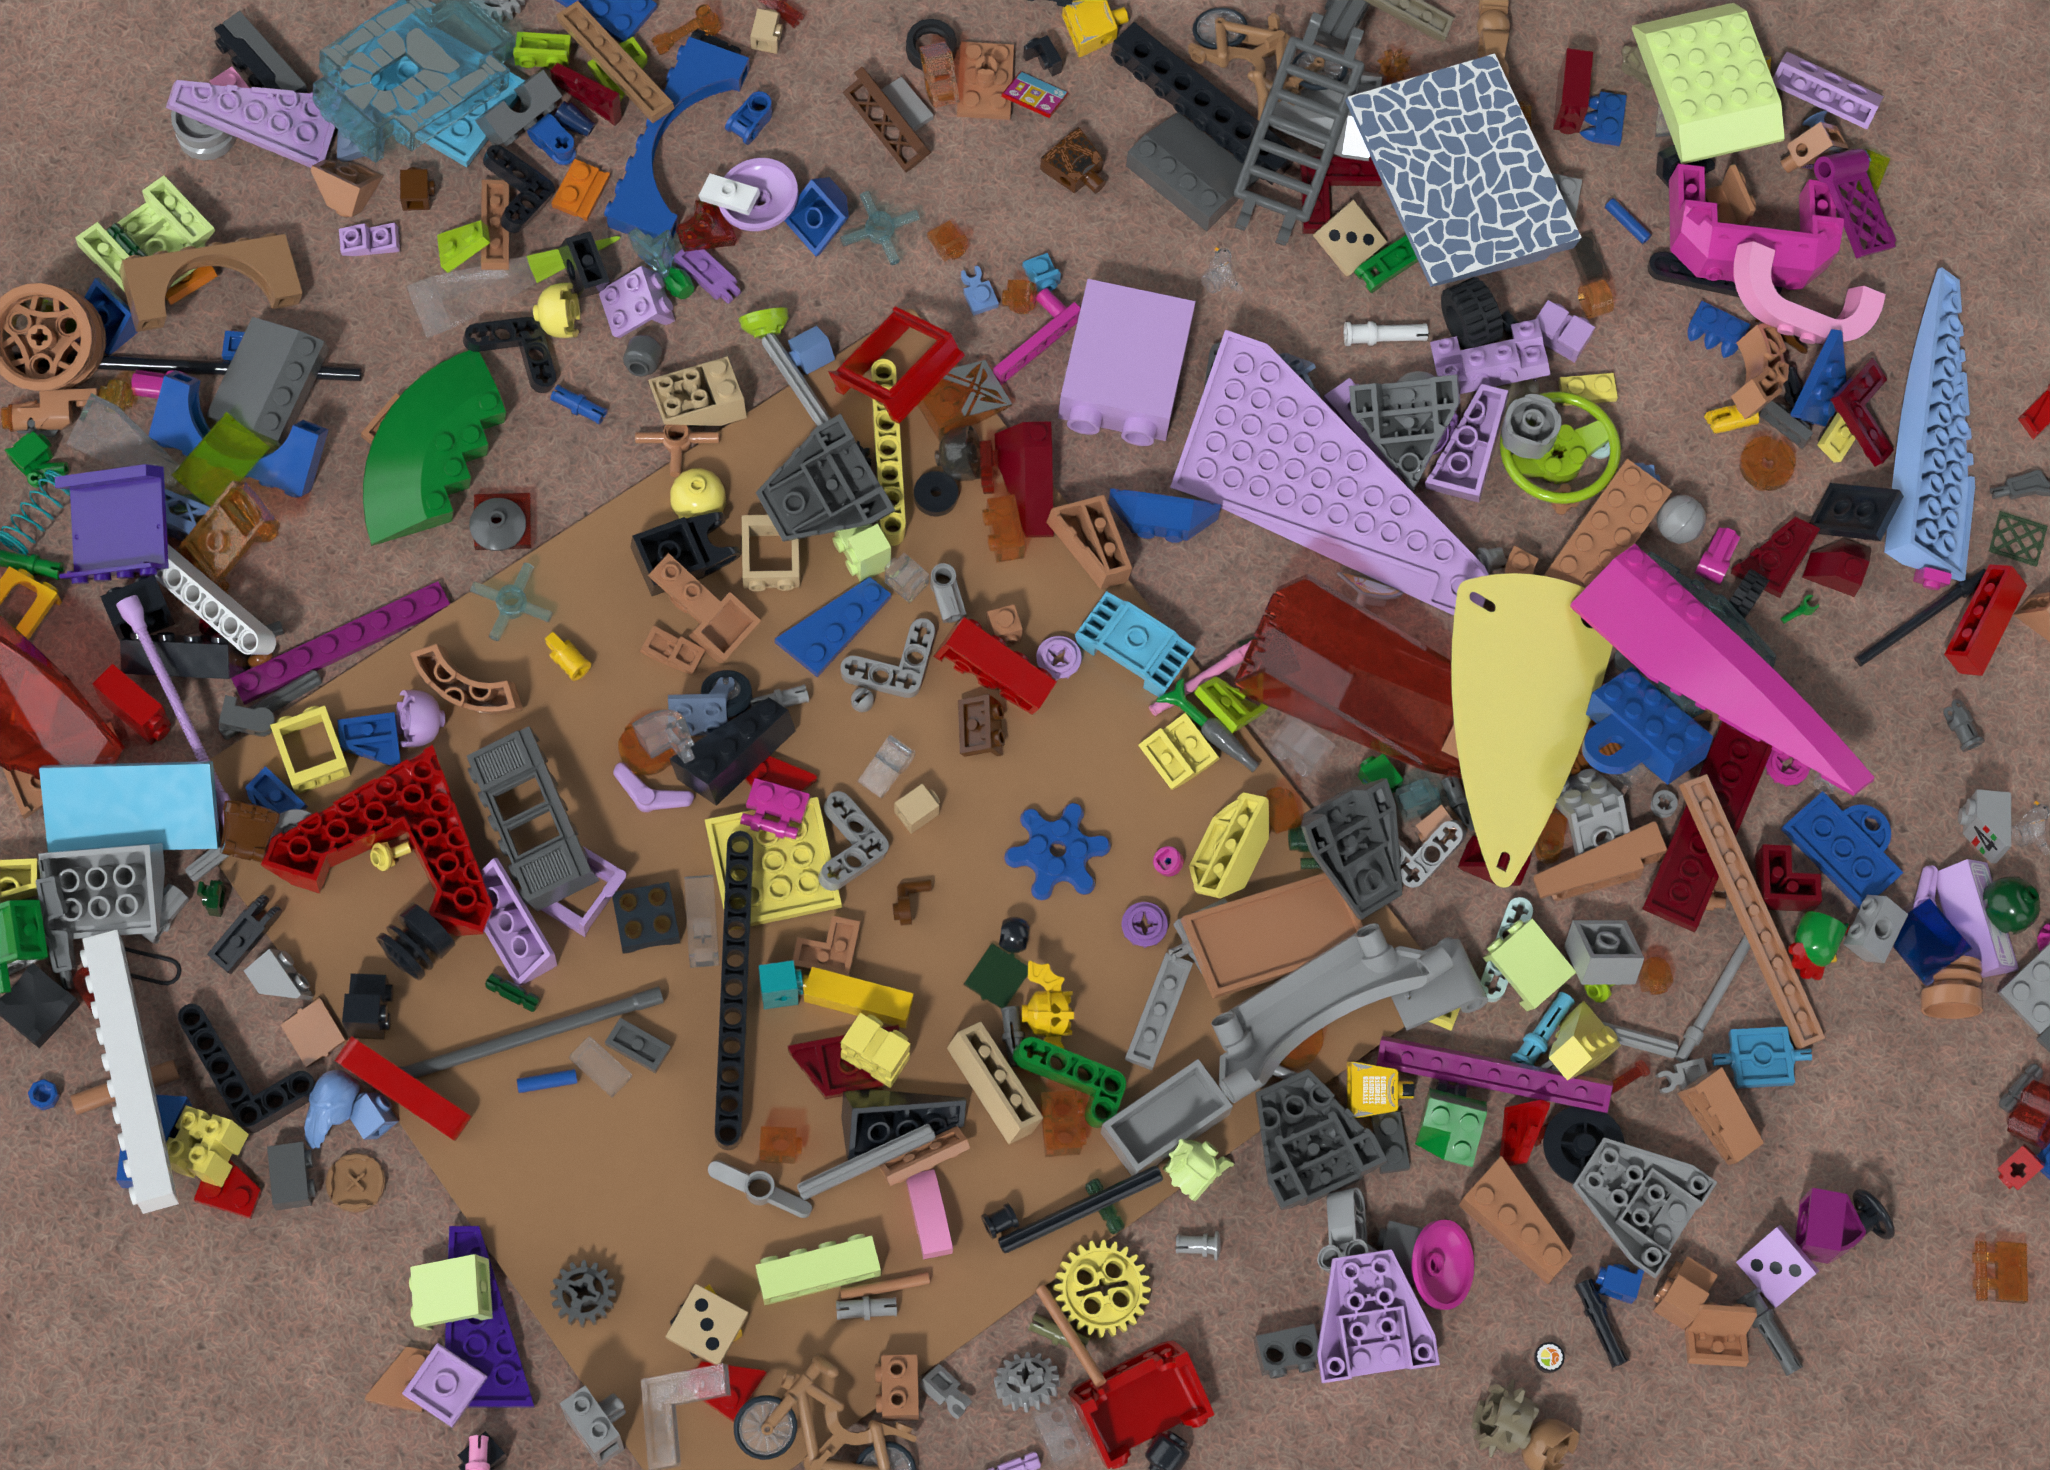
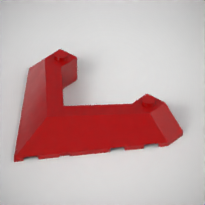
M433 744L425 748L423 753L413 759H406L386 771V774L380 778H374L334 801L332 806L322 812H315L298 822V826L282 834L281 832L271 838L261 862L262 867L291 885L320 894L331 867L372 849L375 843L388 842L406 834L436 893L428 913L449 934L456 936L484 934L493 910L492 902L484 885Z

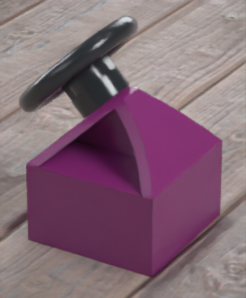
M1811 1188L1799 1201L1795 1243L1811 1261L1828 1264L1849 1252L1870 1231L1882 1239L1890 1240L1895 1235V1227L1885 1207L1873 1194L1864 1189L1854 1191L1853 1206L1848 1194ZM1880 1222L1884 1223L1886 1230L1880 1227Z

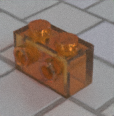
M1015 494L987 499L986 509L982 510L984 525L989 526L991 535H987L990 552L994 551L996 563L1024 558L1025 542Z

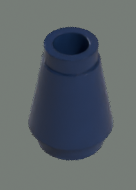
M564 101L554 116L563 128L586 137L590 135L596 125L572 102L569 104Z

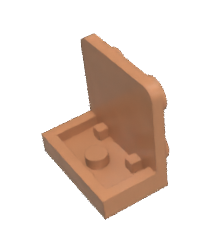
M1708 1302L1699 1305V1313L1685 1329L1687 1363L1746 1367L1749 1363L1746 1334L1757 1317V1309L1744 1304L1722 1306L1717 1303Z

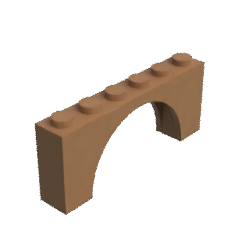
M269 233L261 238L249 239L245 237L225 244L214 242L207 247L200 248L188 246L180 251H158L151 256L144 257L132 255L122 260L119 271L136 332L164 328L167 317L165 295L168 289L181 275L199 267L221 266L246 275L261 288L272 309L297 305L303 294L286 234L277 235Z

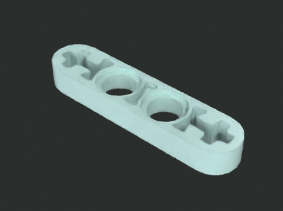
M1517 897L1510 901L1496 939L1500 937L1503 940V932L1507 931L1514 924L1512 922L1516 911L1512 908L1516 909L1518 905L1523 906V912L1527 913V915L1522 914L1520 919L1522 922L1531 919L1533 907L1529 900ZM1491 961L1487 962L1480 983L1488 997V1002H1497L1502 998L1508 981L1506 978L1505 980L1501 978L1504 976ZM1494 975L1500 976L1496 984V989L1500 991H1495L1493 995L1489 994L1488 988L1485 985H1490Z

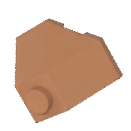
M322 160L312 165L311 173L326 205L336 210V213L343 217H353L362 212L383 178V175L360 164L349 163V166H335V161Z

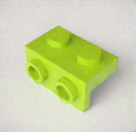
M517 32L516 47L513 50L515 65L524 68H533L535 66L552 69L556 63L569 67L571 35Z

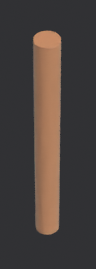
M1041 1285L1036 1289L1039 1298L1095 1386H1102L1106 1382L1103 1374L1047 1286Z

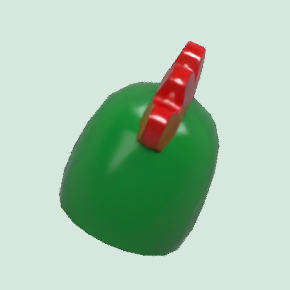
M1808 911L1804 914L1797 926L1795 941L1788 949L1789 953L1793 955L1792 966L1795 969H1800L1802 979H1810L1811 977L1816 981L1822 979L1825 966L1837 961L1836 953L1851 925L1848 923L1843 924L1839 920L1819 912Z

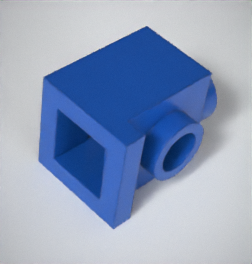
M1620 1264L1608 1265L1606 1268L1600 1266L1595 1283L1600 1284L1598 1293L1632 1304L1637 1298L1644 1271L1638 1269L1634 1274L1630 1272V1268Z

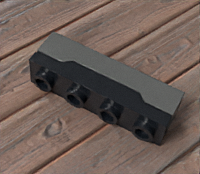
M238 11L222 22L223 24H219L214 28L216 35L214 42L222 54L228 53L232 57V64L238 72L244 71L249 76L247 80L252 87L308 93L306 84L241 11Z

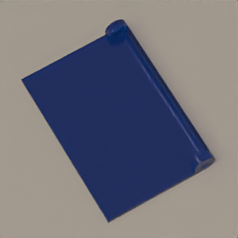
M1930 898L1908 912V916L1893 945V948L1925 986H1929L1934 982L1933 976L1972 949Z

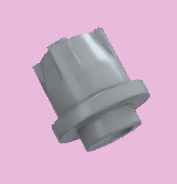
M1501 547L1493 549L1478 548L1474 555L1485 566L1488 574L1491 571L1502 569V566L1507 563Z

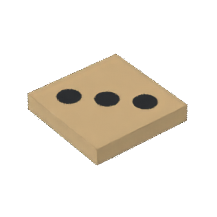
M1354 200L1350 201L1313 234L1314 238L1345 276L1351 275L1358 266L1387 243Z
M695 1284L668 1331L666 1339L719 1367L749 1313Z

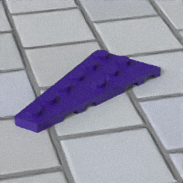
M449 1226L448 1259L473 1254L489 1259L479 1226ZM489 1259L493 1318L486 1320L469 1318L446 1323L445 1348L488 1377L467 1408H535Z

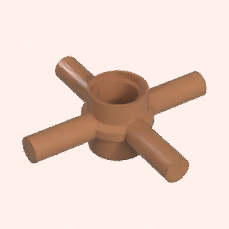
M666 424L663 432H635V443H663L671 453L670 476L678 477L681 474L682 454L689 451L691 443H719V432H691L687 425ZM676 436H682V438L678 440L672 439Z

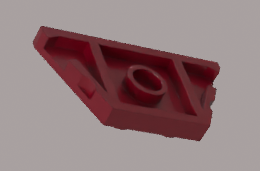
M899 1025L884 1027L883 1029L888 1032H893V1030L899 1031ZM845 1035L788 1045V1053L825 1100L843 1096V1091L878 1090L884 1087V1084L873 1078L870 1073L863 1069L860 1070L841 1058V1041Z

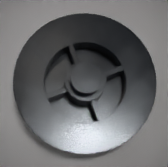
M1572 1106L1559 1112L1548 1124L1543 1138V1150L1551 1169L1563 1180L1574 1184L1603 1138L1625 1144V1140L1619 1125L1607 1113Z

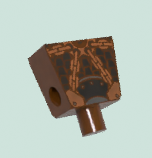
M1079 127L1074 129L1041 157L1040 170L1073 193H1076L1086 185L1096 194L1106 184V181L1098 175L1102 171L1103 159Z

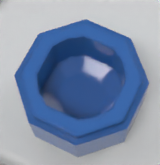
M45 1079L34 1082L28 1091L31 1104L43 1111L53 1108L60 1097L56 1085Z

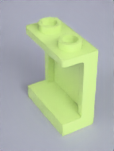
M1520 919L1507 929L1510 934L1502 940L1499 937L1487 947L1489 952L1483 959L1486 962H1493L1522 998L1519 1004L1526 1011L1537 1008L1570 979L1576 971L1533 919L1522 922Z
M473 1254L410 1267L409 1287L412 1292L413 1303L411 1318L415 1327L430 1330L434 1328V1325L469 1318L480 1320L493 1318L489 1259Z

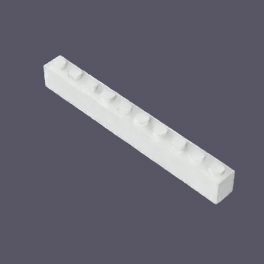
M118 930L83 938L85 950L80 951V956L84 968H89L90 975L85 976L89 993H94L95 1001L91 1002V1009L94 1018H99L100 1027L96 1028L99 1044L105 1046L106 1053L101 1054L105 1071H110L111 1080H107V1087L110 1097H115L117 1106L112 1107L116 1124L121 1123L122 1133L118 1134V1140L121 1150H126L128 1157L127 1160L123 1161L127 1178L132 1177L133 1187H129L132 1204H138L143 1214L179 1204L124 942Z

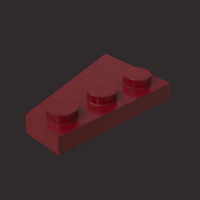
M1795 516L1774 533L1770 540L1751 552L1747 559L1731 569V574L1743 580L1751 568L1770 580L1764 591L1781 598L1817 538L1820 528Z

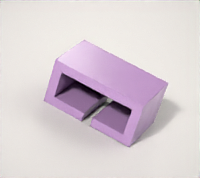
M1548 300L1536 318L1539 321L1543 343L1548 348L1575 363L1591 339L1595 327L1583 317L1568 315L1569 312L1564 306Z

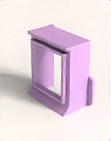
M583 846L589 856L587 861L590 868L599 878L607 882L603 891L583 918L558 902L542 909V911L585 937L596 918L620 885L624 883L626 873Z

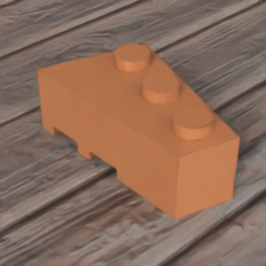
M1722 1067L1703 1074L1677 1093L1728 1165L1738 1163L1764 1144L1760 1137V1130L1750 1119Z

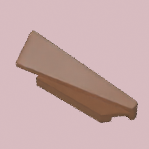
M1651 822L1534 875L1533 881L1541 899L1552 896L1554 900L1560 901L1639 879L1643 873L1644 865L1662 861L1667 848L1657 823Z

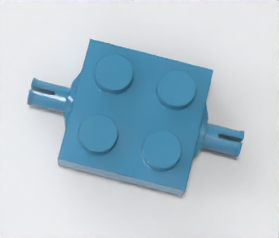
M1788 1026L1731 1029L1728 1032L1730 1042L1729 1053L1712 1054L1713 1066L1730 1065L1734 1073L1735 1089L1793 1086L1795 1083L1793 1069L1795 1061L1812 1060L1811 1048L1794 1050L1789 1039Z

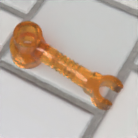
M700 5L695 11L696 18L677 28V30L654 36L651 41L654 46H657L656 50L659 55H663L669 51L676 41L698 28L706 32V36L709 34L713 36L722 28L718 15L713 13L709 5Z

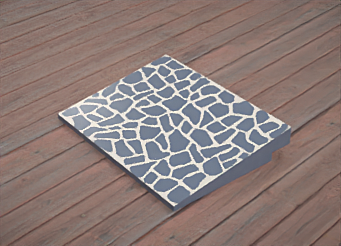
M1495 54L1346 98L1345 102L1430 287L1546 260L1550 254L1573 249L1582 238Z

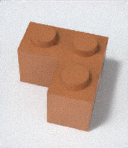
M1688 1256L1682 1263L1675 1262L1667 1275L1672 1280L1667 1279L1653 1299L1657 1303L1653 1311L1683 1330L1696 1318L1699 1313V1305L1705 1303L1709 1296L1708 1292L1718 1276Z

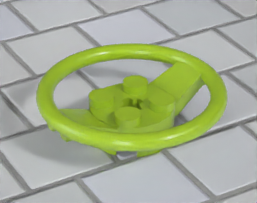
M1567 392L1539 394L1547 397L1553 403H1566L1582 408L1598 421L1576 430L1570 425H1562L1552 449L1541 459L1512 455L1511 451L1503 446L1502 436L1500 435V454L1503 465L1511 479L1523 491L1537 499L1556 504H1571L1587 500L1601 492L1609 484L1618 469L1621 445L1615 425L1598 405L1582 396ZM1609 442L1610 455L1605 471L1597 481L1582 490L1569 493L1552 492L1542 489L1526 479L1538 477L1554 482V484L1568 483L1577 477L1585 460ZM1553 452L1561 453L1562 458H1558V455L1554 457L1552 455Z

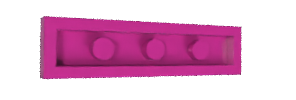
M1048 288L1043 289L1036 296V301L1054 319L993 368V373L1000 385H1003L1078 323L1081 308L1075 302L1066 307Z

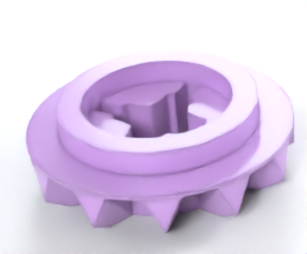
M1050 637L1043 641L1037 650V665L1047 670L1056 681L1060 678L1068 679L1078 671L1081 664V651L1078 645L1067 637ZM1065 650L1063 660L1066 663L1059 662L1053 666L1054 657L1052 655L1058 656Z

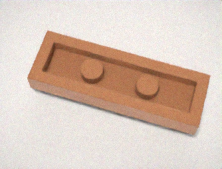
M956 1126L935 1136V1140L880 1165L879 1169L888 1184L892 1186L906 1181L909 1177L921 1171L930 1170L936 1164L949 1158L958 1157L962 1152L970 1149L967 1138L959 1127Z

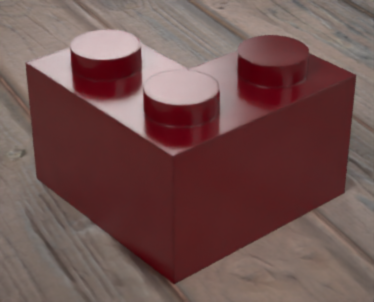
M1763 844L1755 855L1756 884L1767 909L1802 912L1815 911L1822 902L1821 874L1792 873L1791 845Z

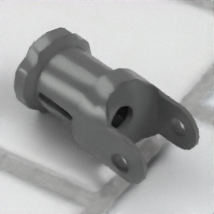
M1960 699L1953 700L1951 703L1952 707H1946L1943 710V714L1950 730L1955 731L1962 744L1960 749L1962 752H1966L1980 746L1985 740L1976 731L1972 723L1974 719L1963 701ZM1948 711L1952 712V716L1948 715Z

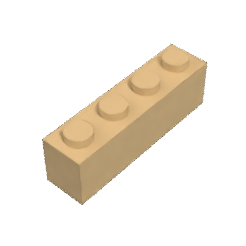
M982 1022L957 1032L947 1049L1007 1143L1011 1144L1032 1134L1043 1120V1116Z

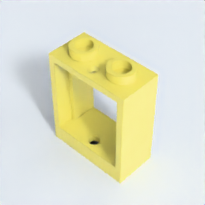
M325 706L307 708L302 714L294 717H281L274 724L270 725L296 795L351 776ZM323 722L337 759L295 773L282 736Z

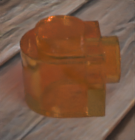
M1008 280L1007 290L1002 292L1003 306H1009L1010 311L1018 314H1027L1029 311L1034 310L1037 285L1028 280Z
M1660 957L1647 959L1643 963L1638 975L1641 991H1650L1651 995L1667 992L1674 982L1669 964Z

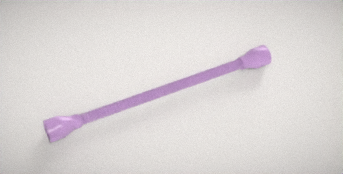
M133 595L119 601L116 606L122 618L132 627L134 633L138 634V638L141 644H143L142 647L146 651L145 653L149 657L150 663L154 667L153 669L156 670V676L160 680L161 686L165 690L164 692L167 693V699L171 706H173L172 709L176 713L175 715L178 716L177 719L180 726L184 729L183 732L187 736L186 738L189 739L188 742L193 752H195L194 755L198 759L197 761H210L205 749H203L204 746H201V740L197 736L196 730L192 726L193 724L190 723V717L186 713L185 707L181 703L182 701L179 700V694L175 690L174 684L170 680L171 678L168 677L169 674L164 664H162L163 661L159 657L160 655L157 654L158 651L153 641H151L152 638L148 634L149 632L144 620V608L138 596ZM214 772L218 818L224 828L223 806L225 801L231 799L228 793L224 792L223 786L219 782L220 780L217 779L216 772Z

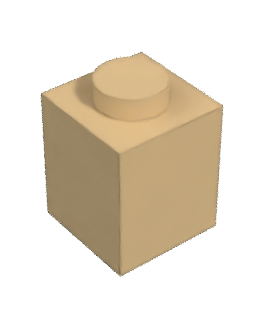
M921 784L894 803V813L912 834L939 815L940 800L932 789L927 790Z

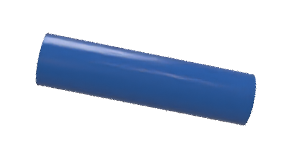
M1612 198L1605 205L1604 208L1642 245L1651 238L1652 234L1615 198Z
M575 1069L517 1079L519 1093L578 1084Z

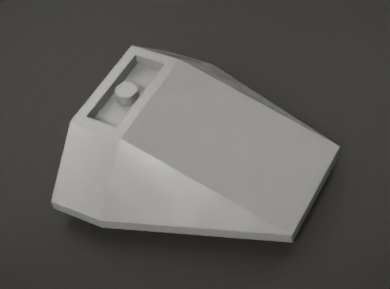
M1347 71V75L1342 83H1348L1352 71ZM1363 71L1355 94L1382 87L1384 74ZM1342 72L1328 73L1325 76L1336 80ZM1304 88L1301 90V96L1336 109L1339 108L1343 94L1330 89L1311 90ZM1283 100L1277 102L1273 113L1326 134L1330 133L1334 119L1296 105L1293 106ZM1349 110L1334 154L1343 158L1369 161L1370 154ZM1269 124L1273 128L1324 149L1325 144Z
M1603 1138L1572 1187L1630 1262L1653 1278H1657L1672 1254L1669 1251L1694 1212L1703 1206L1717 1181L1694 1165Z

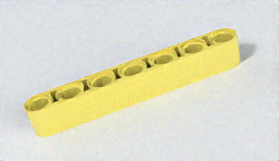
M879 359L874 362L871 369V381L890 390L897 383L894 363L888 359ZM881 373H886L890 375V377L882 379L879 378L877 375ZM872 398L877 480L880 486L883 487L889 500H894L898 503L893 506L895 511L880 519L879 523L880 529L890 546H895L903 542L906 527L900 424L892 421L884 405ZM887 423L893 427L891 429H883L880 426ZM884 449H892L895 453L885 455L882 451ZM891 474L896 476V479L889 481L883 477ZM897 526L899 530L897 532H889L886 528Z

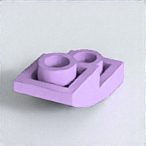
M395 222L370 228L364 223L339 229L340 250L343 256L400 252L399 230Z

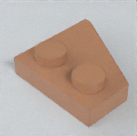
M406 1347L368 1392L365 1401L423 1413L424 1409L405 1397L402 1393L431 1351Z

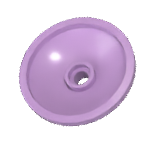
M769 158L746 160L733 167L724 176V178L759 188L760 195L750 215L719 206L724 218L739 229L763 231L773 228L782 223L796 206L799 194L796 178L786 165L777 160ZM760 202H765V204L757 206Z

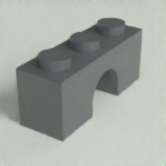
M544 70L533 74L514 89L522 104L519 113L512 111L506 102L502 101L492 106L475 120L492 145L504 143L505 146H508L519 137L516 134L519 130L523 128L526 131L538 122L536 117L543 112L546 115L557 107L555 102L562 95Z

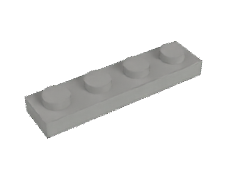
M1168 953L1164 956L1125 1057V1061L1149 1070H1153L1193 965L1192 962L1182 958L1174 961L1171 959L1173 955L1170 956Z

